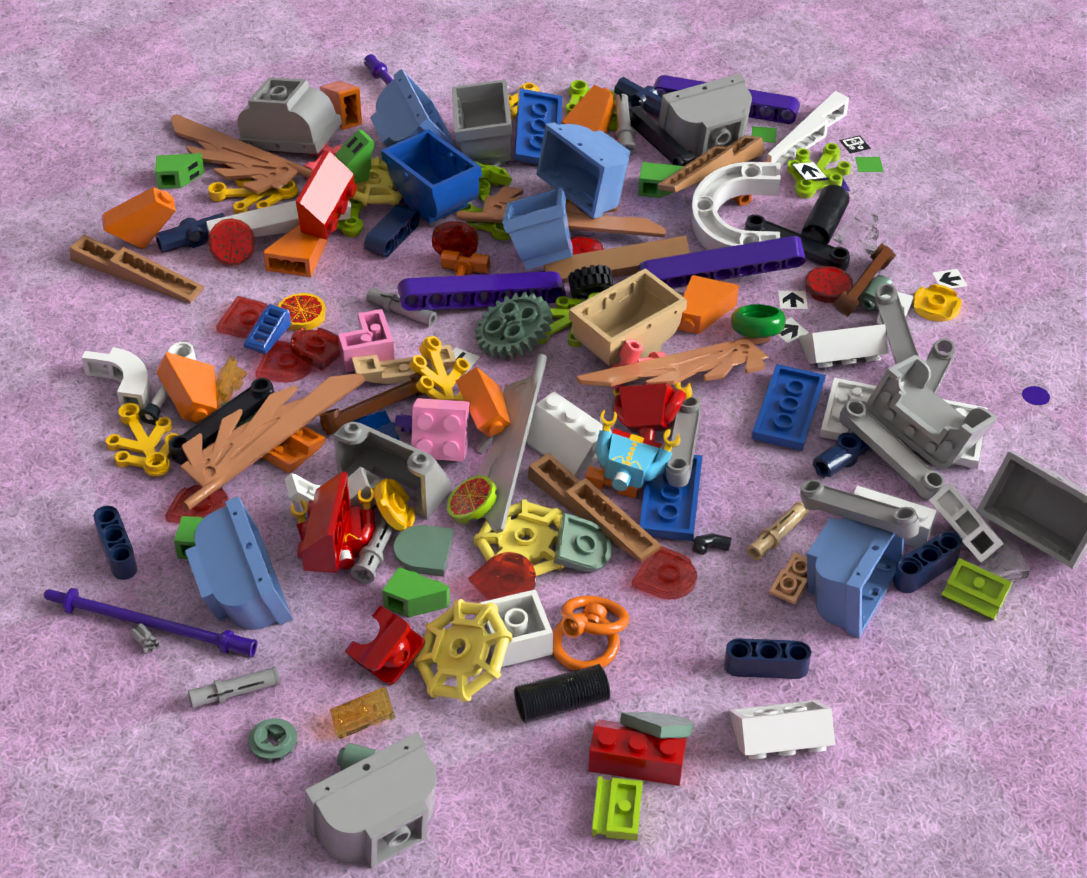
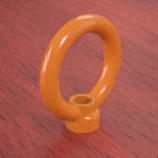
M574 597L566 601L561 609L563 617L561 627L564 634L569 638H576L583 632L593 635L617 634L623 631L629 624V614L626 609L620 604L603 597ZM588 603H597L613 613L618 620L608 624L588 622L584 614H575L573 610L585 607Z
M588 603L584 611L581 612V614L586 616L588 622L599 624L611 623L606 619L607 610L600 604ZM561 621L553 629V655L562 666L572 671L597 664L604 668L613 661L619 650L620 640L618 633L606 635L608 646L600 657L589 661L576 660L567 655L563 650L562 637L564 632L561 627Z

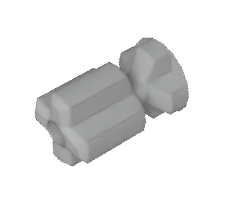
M138 624L136 629L131 630L130 634L142 646L145 653H148V649L153 651L159 646V641L152 636L143 624Z

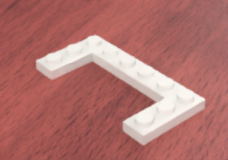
M834 378L820 437L837 440L840 434L848 432L849 428L843 426L839 420L843 406L849 400H859L867 409L868 399L877 386ZM943 399L965 417L972 409L981 407ZM983 436L954 464L977 469Z

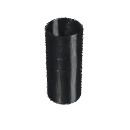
M838 185L824 187L803 226L801 234L829 244L849 204L850 197L848 192Z
M600 664L574 670V672L558 674V676L547 677L532 683H524V685L521 684V686L518 685L514 688L516 707L524 723L538 721V719L541 720L544 717H552V715L570 712V710H577V708L580 709L581 707H589L592 704L603 703V701H609L611 694L607 675Z

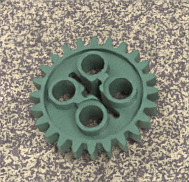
M524 292L521 297H518L517 293H515L512 299L505 296L504 302L501 303L497 300L496 307L489 306L490 312L481 314L483 320H478L477 324L479 327L474 329L477 343L487 356L491 354L492 358L495 359L499 355L501 360H504L509 355L513 359L515 353L523 356L524 350L532 351V345H541L539 339H546L545 332L552 330L550 325L553 324L551 318L553 314L547 302L543 301L541 296L536 298L533 293L528 297L526 292Z

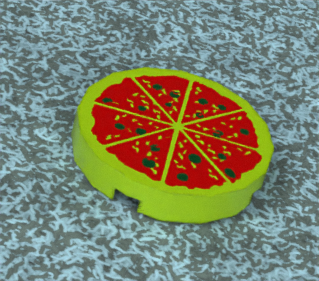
M482 475L465 480L450 495L447 503L448 514L457 523L462 524L470 523L469 520L473 518L476 520L482 518L496 501V485L487 476Z

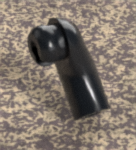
M713 533L696 536L692 541L694 543L692 551L704 555L707 552V546L729 551L732 538Z

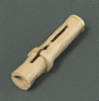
M796 502L772 526L764 528L760 532L759 538L747 547L748 555L753 560L758 561L770 549H775L780 544L781 539L809 515V510L804 507L802 502Z

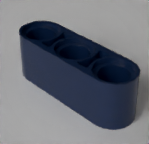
M396 205L367 234L364 241L365 250L388 258L418 227L420 213Z
M102 506L94 512L93 516L97 534L111 572L119 580L130 579L137 573L133 547L118 510L113 506Z
M942 532L902 557L896 567L893 581L895 588L900 592L912 593L955 566L959 558L962 538L954 532Z
M737 638L727 643L724 668L728 674L737 677L800 679L808 673L812 651L809 645L802 641Z

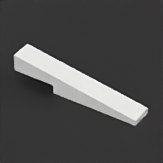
M837 91L831 94L768 153L767 162L780 163L781 167L796 157L797 149H808L825 138L827 127L847 115L849 97Z
M296 201L206 221L210 240L217 239L211 237L218 225L221 227L222 223L234 221V226L235 221L248 228L247 230H249L251 237L288 233L299 225ZM350 201L347 203L345 214H341L338 220L350 219Z

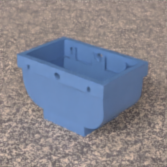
M403 69L394 74L395 79L382 90L377 99V112L370 117L382 143L389 147L429 129L459 150L434 102Z
M555 122L545 125L536 175L554 189L563 187L566 198L593 219L602 217L603 212L614 209L620 202L630 151L602 130L594 132L589 128L576 124L558 125Z
M563 187L506 203L502 222L505 232H509L526 270L572 257L573 246L570 239L565 209L566 196Z
M239 496L226 501V506L210 513L199 523L194 536L196 546L185 550L202 599L218 620L229 617L235 625L243 629L255 630L276 622L281 625L293 620L257 525Z
M830 517L807 553L808 593L816 596V609L819 615L827 622L846 629L847 634L860 638L894 580L897 563L904 557V539L899 538L896 533L843 517L841 520Z

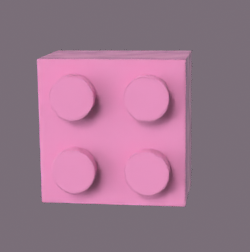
M417 398L412 408L411 446L430 454L435 460L464 462L468 451L469 402Z

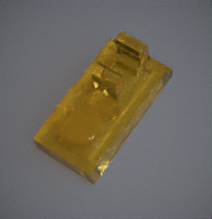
M232 356L228 358L221 368L215 383L217 409L223 401H229L233 390L241 388L244 383L241 380L247 374L246 371L236 367L238 361L234 360L235 358Z
M386 687L330 709L335 732L339 739L366 729L368 726L379 725V722L389 718L392 720L395 718Z

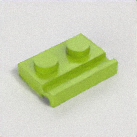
M959 558L941 595L995 620L1012 586V582Z
M598 776L592 836L596 837L597 834L606 835V838L637 841L643 781L621 778L605 780L602 776Z

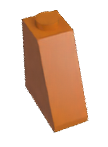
M340 80L320 86V91L331 100L336 114H340L342 121L340 128L342 130L362 125L360 89L358 86Z
M594 84L561 121L562 124H576L589 128L594 132L602 130L607 134L616 107L612 98L613 94L607 88H600Z
M152 187L104 212L102 215L103 230L141 249H145L156 236V233L161 230L176 212L174 198L167 191H161Z
M299 224L264 250L265 270L311 277L327 245L328 239L325 240L301 233Z
M692 275L683 296L687 300V308L682 312L677 330L695 334L702 333L737 305L739 285Z
M166 352L156 369V373L181 418L199 423L217 409L214 365Z
M475 367L456 380L464 401L469 402V411L481 432L491 438L501 433L504 428L511 424L500 385L478 367Z

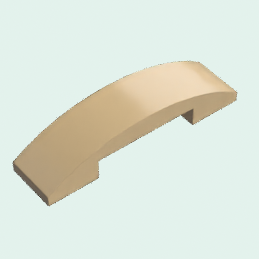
M443 345L439 354L446 371L452 368L456 358L451 345ZM376 354L352 358L355 373L361 374L365 381L381 384L404 383L410 381L409 376L416 373L409 366V362L413 357L379 361ZM425 358L427 361L426 367L435 373L431 359Z

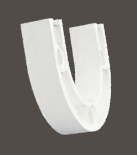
M742 162L730 164L713 171L700 182L694 192L692 201V227L698 241L707 250L780 238V232L745 231L734 228L725 223L717 213V210L724 202L736 196L779 195L780 163Z

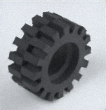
M590 265L587 268L584 266L582 269H575V272H570V275H568L571 296L573 298L577 297V299H588L590 294L600 293L614 285L611 269L606 265Z

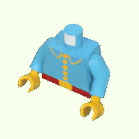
M603 410L600 416V422L603 427L602 430H599L596 454L600 465L606 468L604 476L613 480V488L618 491H625L628 485L640 488L645 481H651L663 474L667 462L672 456L671 449L680 444L679 433L674 441H669L667 438L671 431L670 429L666 430L663 435L665 445L661 448L662 443L615 428L613 432H610V428L616 422L617 414L614 411L613 420L606 421L604 419L605 410Z

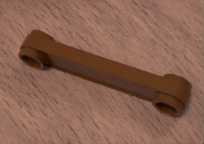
M881 243L872 253L870 258L873 261L850 291L844 290L833 303L838 312L848 317L860 303L857 300L859 295L881 267L885 269L895 258L896 254L891 248Z
M416 372L409 376L410 381L343 410L335 408L320 414V423L323 431L326 432V435L335 434L346 423L415 393L416 396L424 395L416 387L422 375Z

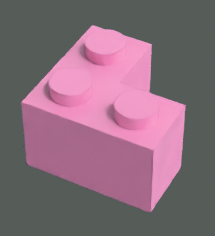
M382 309L358 313L359 330L338 334L340 357L345 373L355 371L352 364L353 357L377 354L379 361L394 360L393 339Z

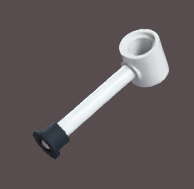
M188 342L175 343L168 350L169 353L196 360L194 348ZM163 384L152 402L139 412V418L144 423L156 425V421L159 420L160 407L168 396Z

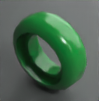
M750 304L741 306L732 313L731 324L733 330L740 335L751 338H768L776 336L784 330L786 318L784 312L777 307L765 304Z

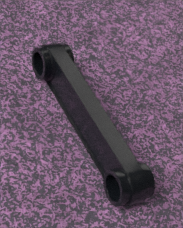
M634 106L629 108L631 127L666 157L672 165L686 166L696 159L693 152L686 151L646 115L643 107Z
M753 214L747 217L745 231L780 232V238L797 236L801 238L806 259L841 272L847 270L850 255L846 248L825 244L766 221L761 215Z
M267 378L254 380L249 388L182 435L173 437L169 441L171 458L177 464H184L188 460L182 450V445L198 434H202L203 450L216 441L223 418L242 409V416L237 423L238 425L258 411L268 396L275 393L271 381Z

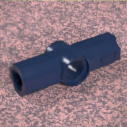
M625 77L618 80L614 86V93L621 97V94H626L632 107L641 106L644 110L659 117L662 97L658 96L655 88L652 86L643 88Z
M222 212L200 220L191 217L186 218L180 222L178 227L156 233L155 238L161 253L186 245L191 248L202 246L206 239L210 238L206 221L222 218L225 215Z
M853 431L851 433H842L838 436L836 444L814 458L812 466L823 479L831 477L844 467L854 466L857 458L871 447Z

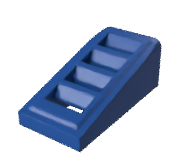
M269 304L245 340L244 348L266 355L291 325L290 312L287 309Z

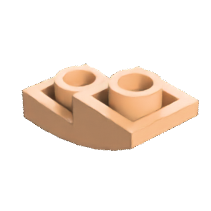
M794 552L785 570L781 569L769 594L795 605L807 589V557Z

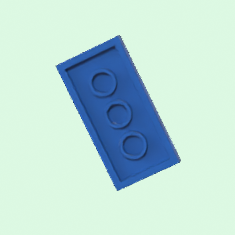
M520 88L518 93L514 160L538 164L545 125L553 122L561 125L563 96Z
M776 364L752 432V439L803 451L824 387L826 375Z
M694 455L689 482L683 487H673L668 483L666 469L660 476L651 481H645L639 526L652 537L693 541L703 455Z

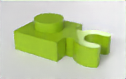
M475 162L481 166L482 177L480 178H488L487 181L495 186H500V184L510 185L512 177L504 168Z

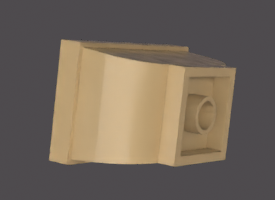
M645 268L569 309V319L573 322V334L576 340L612 368L613 365L620 363L621 357L619 353L628 339L637 340L644 348L639 358H646L651 352L661 351V345L669 340L679 327L682 312L687 308V300Z

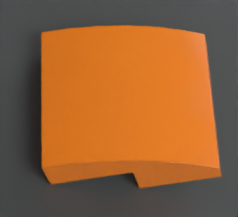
M304 426L262 458L283 471L290 473L317 452L325 443L326 437Z

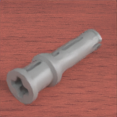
M621 94L622 102L620 101V95L614 98L618 124L615 137L618 143L630 151L629 156L637 151V146L633 140L635 131L631 127L628 96Z
M382 515L368 545L360 550L358 563L354 564L350 571L351 576L363 584H369L374 581L376 576L375 570L383 562L382 552L394 529Z

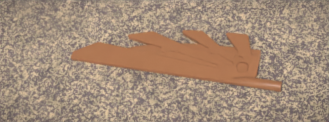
M175 114L171 117V122L177 136L196 141L204 148L186 146L190 154L202 153L203 162L224 164L233 168L214 169L216 174L226 180L255 179L256 181L243 183L244 189L255 194H260L272 187L280 189L298 174L309 178L313 172L311 169Z
M502 187L496 196H486L482 213L457 211V220L503 223L506 203L519 200V198L515 197L523 194V188ZM566 203L565 206L569 229L653 237H665L666 235L665 228L644 217H615L603 214L602 217L593 219L574 203ZM617 207L606 212H617Z
M744 337L721 344L579 375L576 380L579 384L612 387L643 377H655L647 380L645 385L659 383L675 385L698 372L704 371L709 372L704 375L703 381L722 379L733 366L745 363V373L765 370L763 359L769 357L755 345L769 342L770 337Z
M359 373L332 376L327 378L305 398L285 404L297 391V386L294 385L270 394L252 420L236 429L235 427L242 416V409L223 418L216 442L202 450V434H198L182 445V450L188 461L182 464L180 468L202 488L182 502L183 507L187 511L191 510L363 384L365 378Z

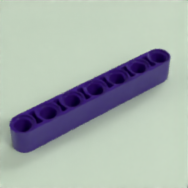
M661 75L656 79L653 88L657 91L658 96L662 97L664 94L707 82ZM748 89L752 96L748 118L784 124L795 122L800 108L798 99L792 96Z
M790 236L647 260L639 264L638 270L641 271L646 268L669 287L677 288L688 286L692 275L719 281L800 267L806 262L801 238Z
M553 271L406 278L401 280L397 286L401 306L408 311L497 306V300L502 303L505 296L512 299L515 293H517L518 297H521L524 292H526L528 297L533 293L536 298L541 296L547 304L556 303L558 297L566 296L561 276Z

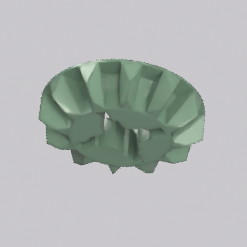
M279 718L261 721L253 727L248 737L250 751L256 754L258 760L265 758L270 763L275 758L283 760L286 754L293 753L294 746L298 743L297 732L294 726L288 721ZM268 734L275 740H278V746H273L272 743L268 742Z

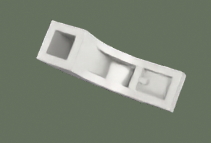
M115 347L112 348L110 354L91 351L84 352L82 361L87 376L110 378L121 382L117 390L120 407L126 403H134L139 406V410L145 409L151 400V389L147 369L136 355Z
M359 467L348 477L351 507L360 506V510L363 509V504L358 499L359 489H361V497L369 499L371 497L370 488L374 491L376 483L380 481L377 475L362 467ZM291 473L284 479L288 490L287 495L292 502L299 504L300 510L303 512L301 500H304L308 506L309 500H314L315 491L320 485L313 484ZM374 499L373 503L371 504V507H373V506L376 504V500H375V499ZM307 509V512H306V514H305V517H307V518H308V509Z
M951 482L929 499L963 539L962 542L981 563L1003 545V542Z

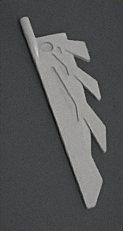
M544 354L537 356L532 376L513 382L504 388L503 395L511 424L504 428L501 433L491 438L484 433L479 436L477 452L480 455L483 454L493 439L492 447L475 476H487L489 479L491 477L492 482L497 487L495 491L497 495L496 501L492 508L484 515L495 533L503 532L547 361V356Z

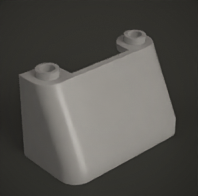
M914 355L887 369L868 399L867 410L889 431L939 469H945L953 465L988 432L998 418L982 407L972 409L966 417L926 387L931 377L930 367L925 361Z
M358 422L346 423L334 434L338 474L347 472L349 477L359 467H362L373 474L376 472L384 477L396 480L398 483L415 490L412 494V501L417 503L416 515L428 520L450 494L451 480L430 454Z

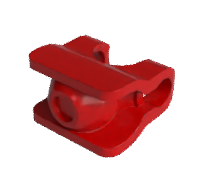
M379 606L372 615L379 622L380 626L376 638L368 644H359L352 641L344 652L385 684L393 685L423 648L425 640L421 635L413 631L404 619L393 614L383 606Z

